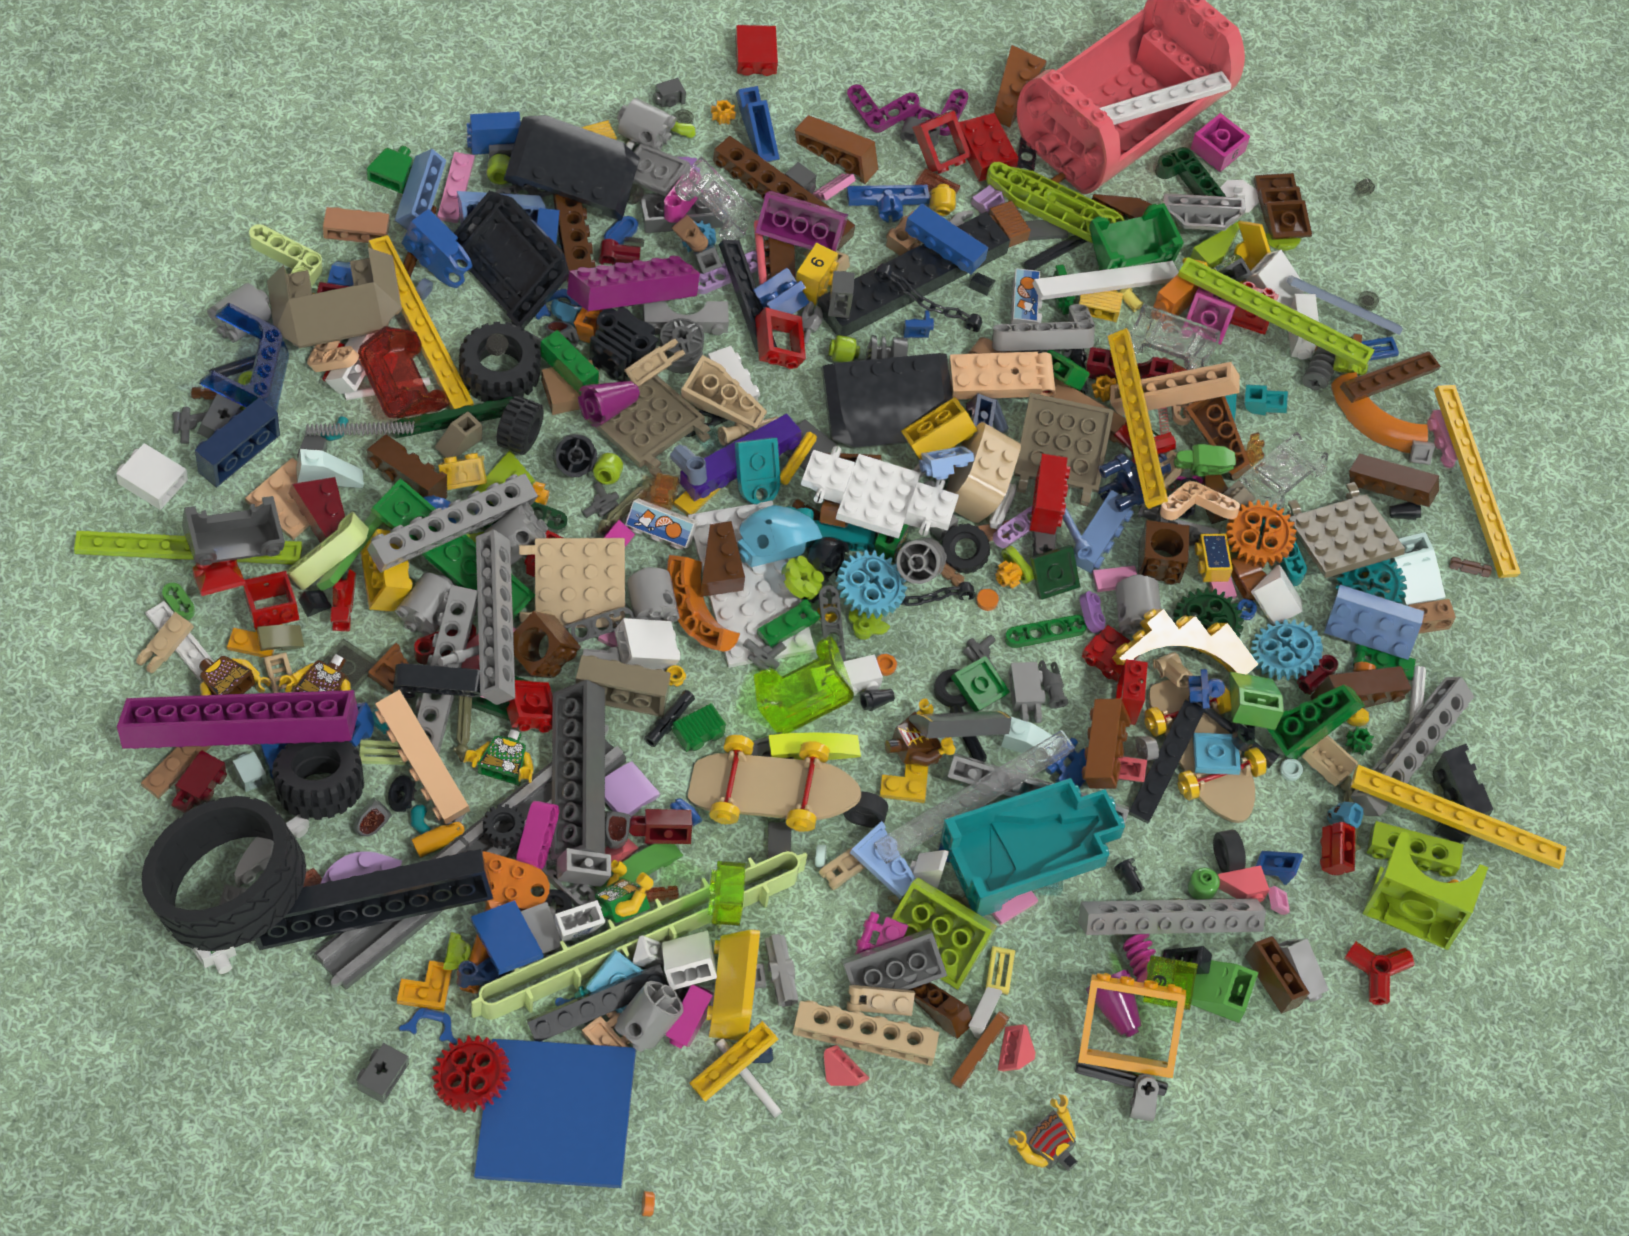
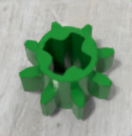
M1356 726L1354 731H1349L1346 736L1348 740L1345 746H1350L1352 754L1360 752L1361 755H1364L1365 751H1370L1373 746L1371 742L1374 736L1370 735L1367 728L1363 729Z

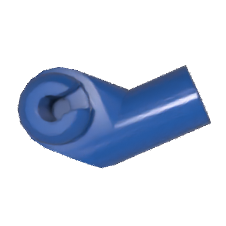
M677 798L675 802L670 804L671 809L691 810L693 826L702 822V818L694 807L683 799Z

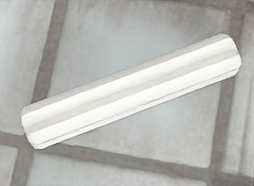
M1009 484L1004 499L993 512L989 521L990 528L999 529L1017 492L1015 484Z
M1415 666L1409 722L1424 703L1426 669L1423 666Z

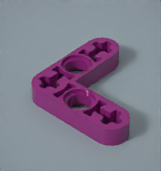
M854 84L847 90L850 102L868 128L875 133L883 132L912 115L920 108V99L913 92L906 93L879 109L862 85ZM855 92L860 94L862 99L861 101H859L858 97L854 95ZM865 105L872 106L869 112L861 110ZM897 109L899 114L897 116H890L889 112ZM874 121H877V122H880V124L877 125V124H874L873 122H874Z
M963 89L953 90L941 114L953 110L957 113L956 116L959 121L968 102V93ZM960 96V97H962V99H960V101H959V103H958V105H957V104H956V98H958V97ZM920 107L918 111L908 117H915L918 113V119L923 117L932 119L941 114ZM944 124L939 126V135L948 136L951 134L949 127L942 128Z

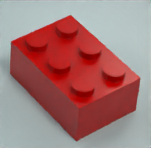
M995 113L959 122L972 155L967 160L979 182L986 180L988 168L994 162L1017 167L1019 158Z
M1042 453L1035 480L1029 531L1055 535L1057 527H1061L1066 509L1067 479H1069L1070 475L1067 457Z

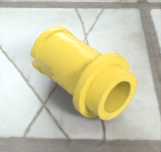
M1132 288L1121 289L1119 292L1123 293L1122 300L1133 312H1136L1143 306L1144 303L1132 292Z

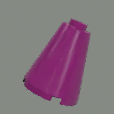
M632 381L590 384L579 389L582 392L581 396L578 397V403L585 420L590 419L592 427H599L635 403L639 398L640 391L638 386Z
M1128 969L1111 975L1112 978L1118 979L1121 976L1131 977ZM1090 986L1086 988V991H1087V994H1088V995H1089ZM1097 988L1095 1004L1119 1035L1125 1034L1126 1038L1139 1033L1138 1028L1142 1025L1135 994Z

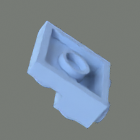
M958 446L921 453L922 460H919L921 472H925L926 476L935 477L937 480L946 479L948 475L954 474L953 465L955 467L967 466L968 462L974 461V455L966 447Z

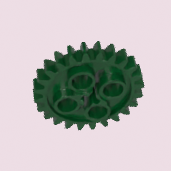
M1208 587L1205 588L1204 593L1197 588L1195 595L1189 591L1187 597L1182 596L1181 601L1177 602V610H1174L1173 613L1175 617L1173 618L1174 624L1185 615L1193 616L1190 612L1197 613L1199 616L1196 617L1206 631L1214 623H1228L1238 638H1240V633H1242L1244 628L1242 626L1244 618H1241L1242 610H1236L1238 603L1231 604L1232 596L1226 599L1224 598L1225 592L1223 591L1218 595L1216 588L1212 593H1209ZM1211 607H1215L1219 609V611H1213Z

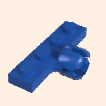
M928 185L847 186L846 191L849 206H877L880 218L889 223L888 216L892 217L893 223L900 220L903 216L902 205L929 204L930 202Z

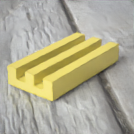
M992 946L985 990L987 987L999 989L1006 995L1009 994L1015 950ZM997 952L1000 953L999 965L997 971L996 984L992 985V976ZM1007 954L1009 955L1005 987L1000 984L1004 957Z

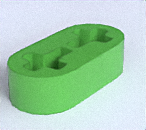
M166 584L162 589L164 601L173 612L178 613L186 620H190L195 614L193 602L179 584ZM169 591L176 592L178 599H175L173 595H169ZM180 604H182L184 608H188L189 612L185 613L184 611H181Z

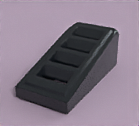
M1205 946L1166 949L1163 952L1161 962L1162 972L1209 974L1212 953ZM1175 957L1174 964H1171L1172 958Z

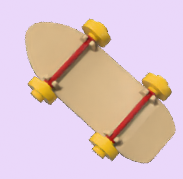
M1170 680L1151 686L1149 691L1150 708L1145 711L1144 721L1146 728L1153 736L1157 737L1164 734L1166 738L1185 699L1188 700L1190 695L1189 687L1181 689ZM1225 687V692L1222 696L1217 698L1209 696L1210 707L1219 714L1230 712V691ZM1203 713L1194 733L1230 734L1205 713ZM1192 735L1179 762L1183 772L1178 774V789L1187 800L1199 798L1216 815L1230 822L1242 823L1252 813L1255 802V783L1253 777L1266 773V758L1257 747H1253L1245 751L1244 757L1239 750L1240 775L1195 773Z
M729 735L725 738L724 750L727 753L709 755L696 761L688 791L689 801L700 809L710 811V818L720 824L737 823L740 814L787 818V826L799 832L812 831L815 829L816 820L840 815L853 808L861 798V789L858 783L843 770L826 763L830 752L826 745L816 741L804 742L801 744L799 753L803 760L753 756L751 754L754 743L743 735Z

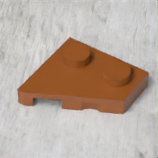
M395 643L368 672V677L392 694L394 693L393 682L396 664H408L400 650L399 644Z

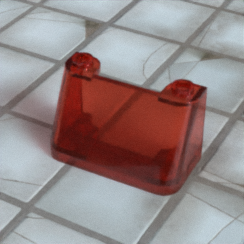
M384 326L362 343L358 349L359 360L384 414L389 418L399 419L440 411L448 406L450 402L444 391L435 389L430 393L428 392L413 358L420 353L422 348L417 332Z

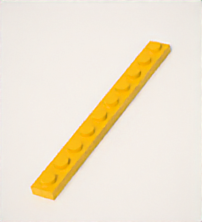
M386 235L369 240V248L393 256L402 305L401 312L451 410L462 408L465 405H474L389 236Z
M1125 328L1108 335V341L1146 507L1150 509L1168 502V497L1130 332Z
M1437 386L1434 392L1498 577H1517L1521 572L1456 386Z
M1359 764L1354 770L1351 783L1352 788L1554 868L1560 869L1563 866L1566 846Z

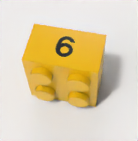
M818 243L810 251L796 275V281H802L806 287L802 290L808 301H812L815 306L818 303V298L828 292L827 288L829 285L831 286L833 271H837L839 267L837 262L838 253Z

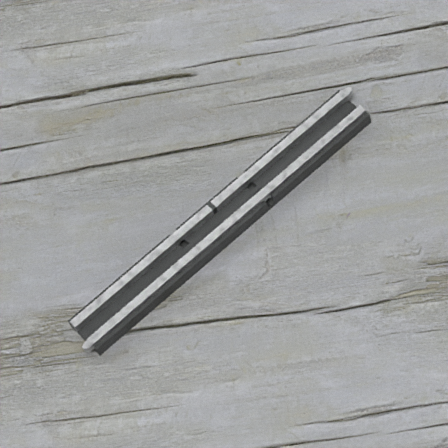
M605 725V736H606V735L608 734V731H609V726H608V725ZM605 739L606 777L626 762V756L618 746L614 748ZM552 762L532 777V783H528V780L500 803L502 807H505V804H509V808L516 807L517 812L520 810L526 823L533 801L552 804ZM484 816L430 860L478 849L509 858L519 849L520 843H514L512 848L506 846V849H502V846H499L497 849L494 847V844L490 845L488 839L485 840ZM506 820L498 821L494 824V829L501 833H507L514 827L511 822ZM442 911L338 933L314 953L315 959L333 976L331 980L333 988L341 985L347 990Z

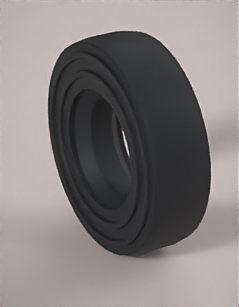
M949 669L942 672L934 684V693L937 700L950 708L957 704H960L962 707L968 704L962 693L951 695L946 691V685L954 682L951 676L959 671L958 669Z

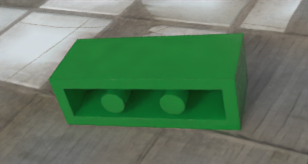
M558 330L541 340V357L580 396L582 391H579L582 386L599 384V371Z

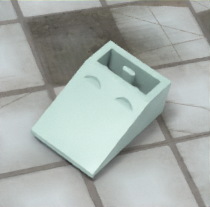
M1426 532L1399 538V541L1405 548L1404 555L1391 558L1390 564L1396 561L1398 564L1397 569L1402 568V575H1405L1407 580L1403 582L1408 587V589L1402 590L1406 593V598H1401L1403 604L1408 606L1410 604L1445 599L1435 551Z

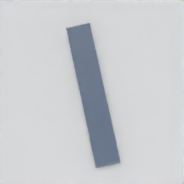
M1292 275L1288 277L1287 283L1309 294H1316V297L1398 335L1403 330L1402 326L1297 277Z

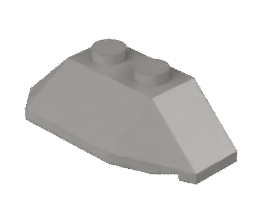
M1164 194L1163 196L1170 215L1185 229L1225 231L1244 215L1246 211L1245 198Z

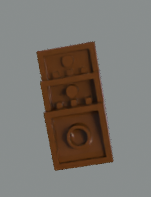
M1294 173L1255 175L1254 183L1259 203L1271 238L1312 237L1306 202L1302 200L1300 187L1296 186Z

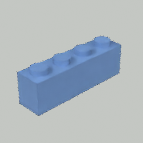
M433 149L415 156L395 217V221L406 230H408L412 220L427 209L431 210L447 161Z
M1113 490L1110 491L1082 535L1083 539L1091 543L1094 549L1093 555L1087 559H1080L1075 552V547L1073 549L1076 565L1089 573H1092L1095 568L1099 569L1105 559L1102 556L1105 552L1110 553L1115 543L1113 542L1114 537H1120L1124 530L1123 523H1129L1134 514L1132 507L1123 512L1118 511L1115 500L1123 496Z

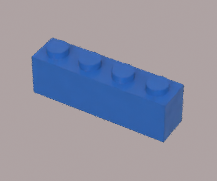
M921 204L907 218L905 231L911 237L918 239L925 246L933 249L944 259L951 261L970 275L986 260L987 246L924 204Z

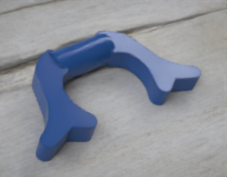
M567 289L557 290L548 300L549 302L554 299L567 298L571 304L582 307L567 295ZM546 304L536 315L537 320L543 316H551V311L547 309Z
M421 1008L416 1011L408 1023L399 1027V1031H410L415 1035L417 1033L416 1026L420 1019L427 1018L439 1021L445 1025V1030L439 1038L440 1041H449L453 1045L457 1044V1040L451 1031V1018L445 1012Z

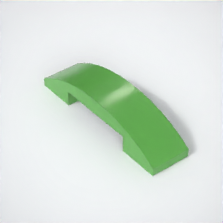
M653 844L622 862L627 867V872L622 877H619V879L625 878L636 883L640 873L644 872L650 875L659 868H665L683 857V854L675 844ZM608 880L601 887H594L600 892L606 888Z

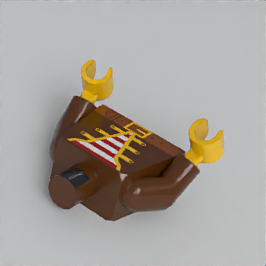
M924 698L919 702L920 710L914 711L911 715L932 714L934 708L932 704L929 705L928 699ZM909 716L895 728L892 739L885 741V750L888 754L897 753L902 763L917 764L924 767L938 764L939 759L943 757L944 753L946 755H953L956 748L951 737L944 738L941 743L938 738H926L909 721Z

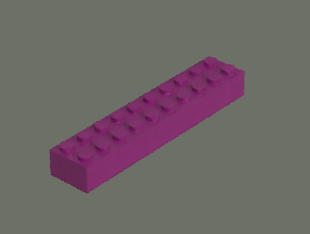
M354 690L126 698L117 724V731L122 749L344 742L352 740L358 716V707Z

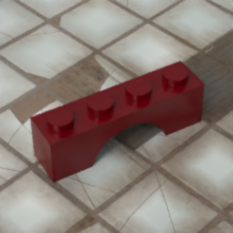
M1091 347L1086 369L1090 374L1088 378L1097 379L1096 377L1108 375L1110 379L1115 378L1116 383H1118L1111 350ZM1152 357L1147 362L1137 363L1140 379L1173 373L1174 360Z

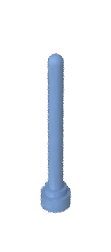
M1066 508L1063 521L1076 543L1075 552L1078 558L1087 559L1093 555L1094 549L1089 541L1082 538Z

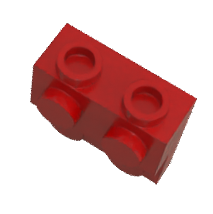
M1249 281L1242 283L1276 301L1278 300L1279 294H1276L1271 288L1260 289ZM1236 306L1230 324L1264 335L1270 323L1239 306Z
M1107 625L1084 648L1081 657L1084 658V661L1089 666H1095L1100 669L1107 679H1113L1117 682L1123 665H1117L1112 657L1117 654L1116 650L1121 645L1129 644L1131 641Z
M515 680V699L509 700L510 704L507 707L511 726L517 727L523 732L531 728L539 729L542 733L552 730L553 695L549 682Z

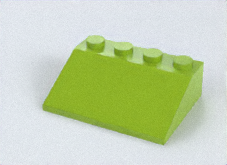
M919 877L911 883L892 916V919L908 925L904 937L929 928L931 929L947 976L940 979L959 990L998 927Z

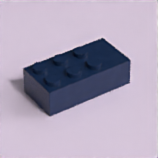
M259 397L241 413L234 415L225 426L218 428L209 439L199 443L196 447L195 456L198 473L216 488L280 436L278 412Z

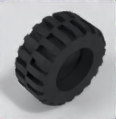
M494 322L492 325L486 323L481 325L480 329L478 327L473 329L471 335L468 334L463 339L459 349V375L467 391L471 389L473 397L481 396V401L483 402L502 400L506 397H515L517 395L524 397V393L529 395L533 391V387H536L538 384L541 353L537 341L533 339V336L528 331L524 332V328L518 325L514 327L509 322H506V324ZM493 354H506L515 358L519 364L508 371L498 372L486 368L481 364V361Z
M349 741L288 743L285 746V750L282 749L273 762L272 774L278 801L285 810H289V813L295 816L300 814L303 819L309 820V818H314L315 820H322L323 817L333 818L338 813L341 815L347 811L348 807L351 808L355 805L363 793L365 782L361 756H359L357 748L352 746V743ZM316 773L332 774L331 776L321 780L305 779L306 777Z

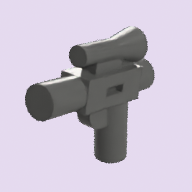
M183 407L181 413L177 411L172 413L174 421L173 433L178 434L179 430L181 431V444H189L190 430L197 427V422L203 421L207 412L190 415L191 409Z
M601 482L595 483L594 488L597 495L594 496V502L591 503V506L584 509L582 514L588 518L597 512L599 517L611 512L618 505L616 501L619 499L618 493L614 491L611 494H607Z
M989 635L979 644L974 638H971L966 643L969 647L965 648L962 653L972 663L984 656L990 661L991 650L989 646L996 639L993 635ZM990 661V663L992 664V666L994 667V669L997 671L996 667H995V666L993 665V663Z
M749 638L743 643V646L755 655L750 654L747 659L754 663L763 674L769 667L773 670L778 668L780 663L774 658L786 649L782 641L773 648L768 645L761 648Z

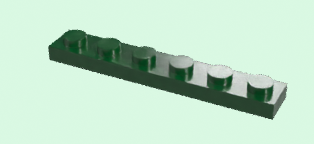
M506 397L497 401H486L472 406L465 405L462 408L452 410L445 409L432 414L425 413L411 418H401L393 421V425L397 422L399 426L401 421L403 426L404 421L406 424L410 421L412 427V422L414 421L413 433H410L409 428L408 434L406 431L402 434L400 428V433L398 434L396 430L394 434L395 439L447 429L453 421L466 412H469L479 422L501 418L507 404L513 397Z

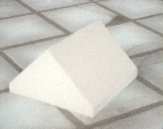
M1277 565L1251 591L1268 620L1274 626H1276L1275 621L1281 623L1284 619H1289L1302 612L1301 598L1280 565Z

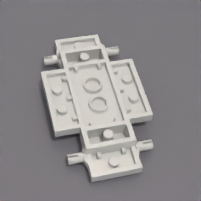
M837 446L833 447L831 455L813 450L801 485L816 491L814 497L816 503L818 498V503H822L823 499L840 503L836 516L837 520L898 539L904 524L920 528V535L925 530L923 536L928 535L930 527H937L948 531L959 495L943 490L945 485L944 479H942L940 485V480H936L935 487L919 483L921 473L861 454L858 455L856 463L839 458L842 450L838 447L836 452Z

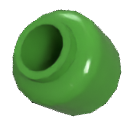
M1207 867L1195 870L1188 882L1190 895L1196 900L1212 899L1220 885L1219 876L1215 871Z

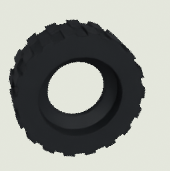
M962 523L956 527L953 526L950 531L946 532L941 546L947 555L946 562L959 573L969 574L977 572L978 569L984 567L983 565L987 563L988 556H990V545L982 529L980 530L976 525ZM971 539L975 542L977 550L971 558L963 559L956 554L955 546L960 540Z

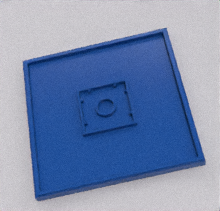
M492 1039V1043L497 1042L499 1048L504 1050V1056H507L509 1059V1063L506 1065H509L511 1071L506 1074L509 1076L510 1081L503 1082L507 1087L506 1090L500 1089L498 1091L501 1098L494 1096L492 1098L493 1105L488 1101L485 1103L474 1177L486 1180L622 1189L636 1049L633 1047Z

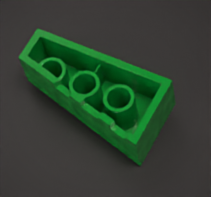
M1343 684L1319 695L1316 699L1300 704L1292 710L1284 711L1276 729L1267 728V730L1286 757L1298 759L1365 705L1353 688Z

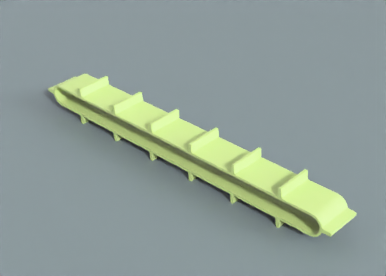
M787 851L758 864H755L750 857L748 858L746 869L711 885L708 884L705 878H702L699 890L663 906L657 898L655 899L654 910L616 927L610 919L607 923V931L567 948L562 940L560 941V952L524 968H516L512 970V973L484 985L480 989L479 998L471 1001V1016L475 1018L482 1015L486 1019L493 1020L523 1006H526L528 1011L532 1013L533 1002L572 984L578 991L581 986V980L593 976L613 950L495 1003H487L486 1001L781 869L791 870L728 898L730 901L729 906L733 904L731 899L735 901L733 908H723L719 902L649 933L645 937L662 943L674 940L713 921L718 928H721L724 916L760 901L764 908H766L769 896L795 884L798 873L805 869L807 854L796 855L793 852ZM727 901L722 902L723 905L728 904ZM638 939L620 946L616 950L626 958L631 959L634 957Z

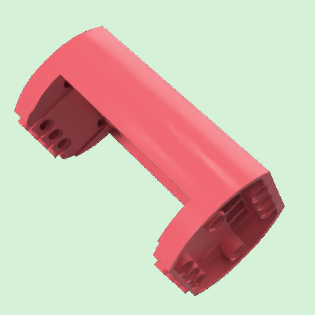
M1147 0L1143 10L1056 71L1054 69H1047L1026 83L1020 92L1017 104V121L1021 137L1027 142V146L1030 147L1031 145V149H1035L1037 154L1058 173L1063 172L1066 180L1082 194L1092 193L1236 87L1242 76L1245 62L1244 45L1239 28L1206 0ZM1220 71L1225 74L1231 83L1230 90L1116 125L1107 116V112L1099 109Z

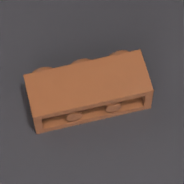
M326 207L323 224L324 238L368 243L369 240L388 235L390 226L389 214Z

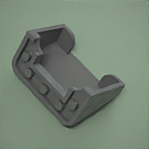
M262 497L263 503L255 507V504H250L249 510L207 515L206 510L201 511V514H199L196 506L185 507L182 528L195 562L206 566L214 562L266 555L272 557L280 554V551L284 548L285 540L274 497Z

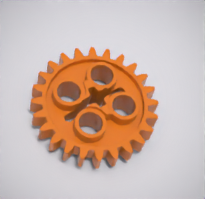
M1257 500L1256 505L1249 501L1247 507L1241 504L1236 518L1228 520L1229 523L1226 526L1228 530L1226 535L1227 538H1230L1228 545H1234L1231 552L1238 551V559L1243 556L1246 557V564L1252 560L1254 567L1257 565V562H1261L1262 567H1265L1266 562L1273 566L1275 560L1281 563L1283 557L1287 558L1289 551L1291 552L1294 547L1293 544L1296 541L1294 536L1297 531L1292 528L1295 523L1288 522L1290 514L1284 516V508L1279 511L1276 510V503L1269 507L1268 501L1264 505H1261L1260 500ZM1262 517H1264L1266 520L1262 532L1263 537L1260 542V550H1257L1256 546L1260 534L1259 529L1261 527ZM1248 520H1254L1256 524H1252ZM1273 524L1277 528H1271L1269 525ZM1244 539H1250L1252 543H1248ZM1266 543H1270V544H1272L1274 547H1273V548H1272V547H1268V546L1266 545Z

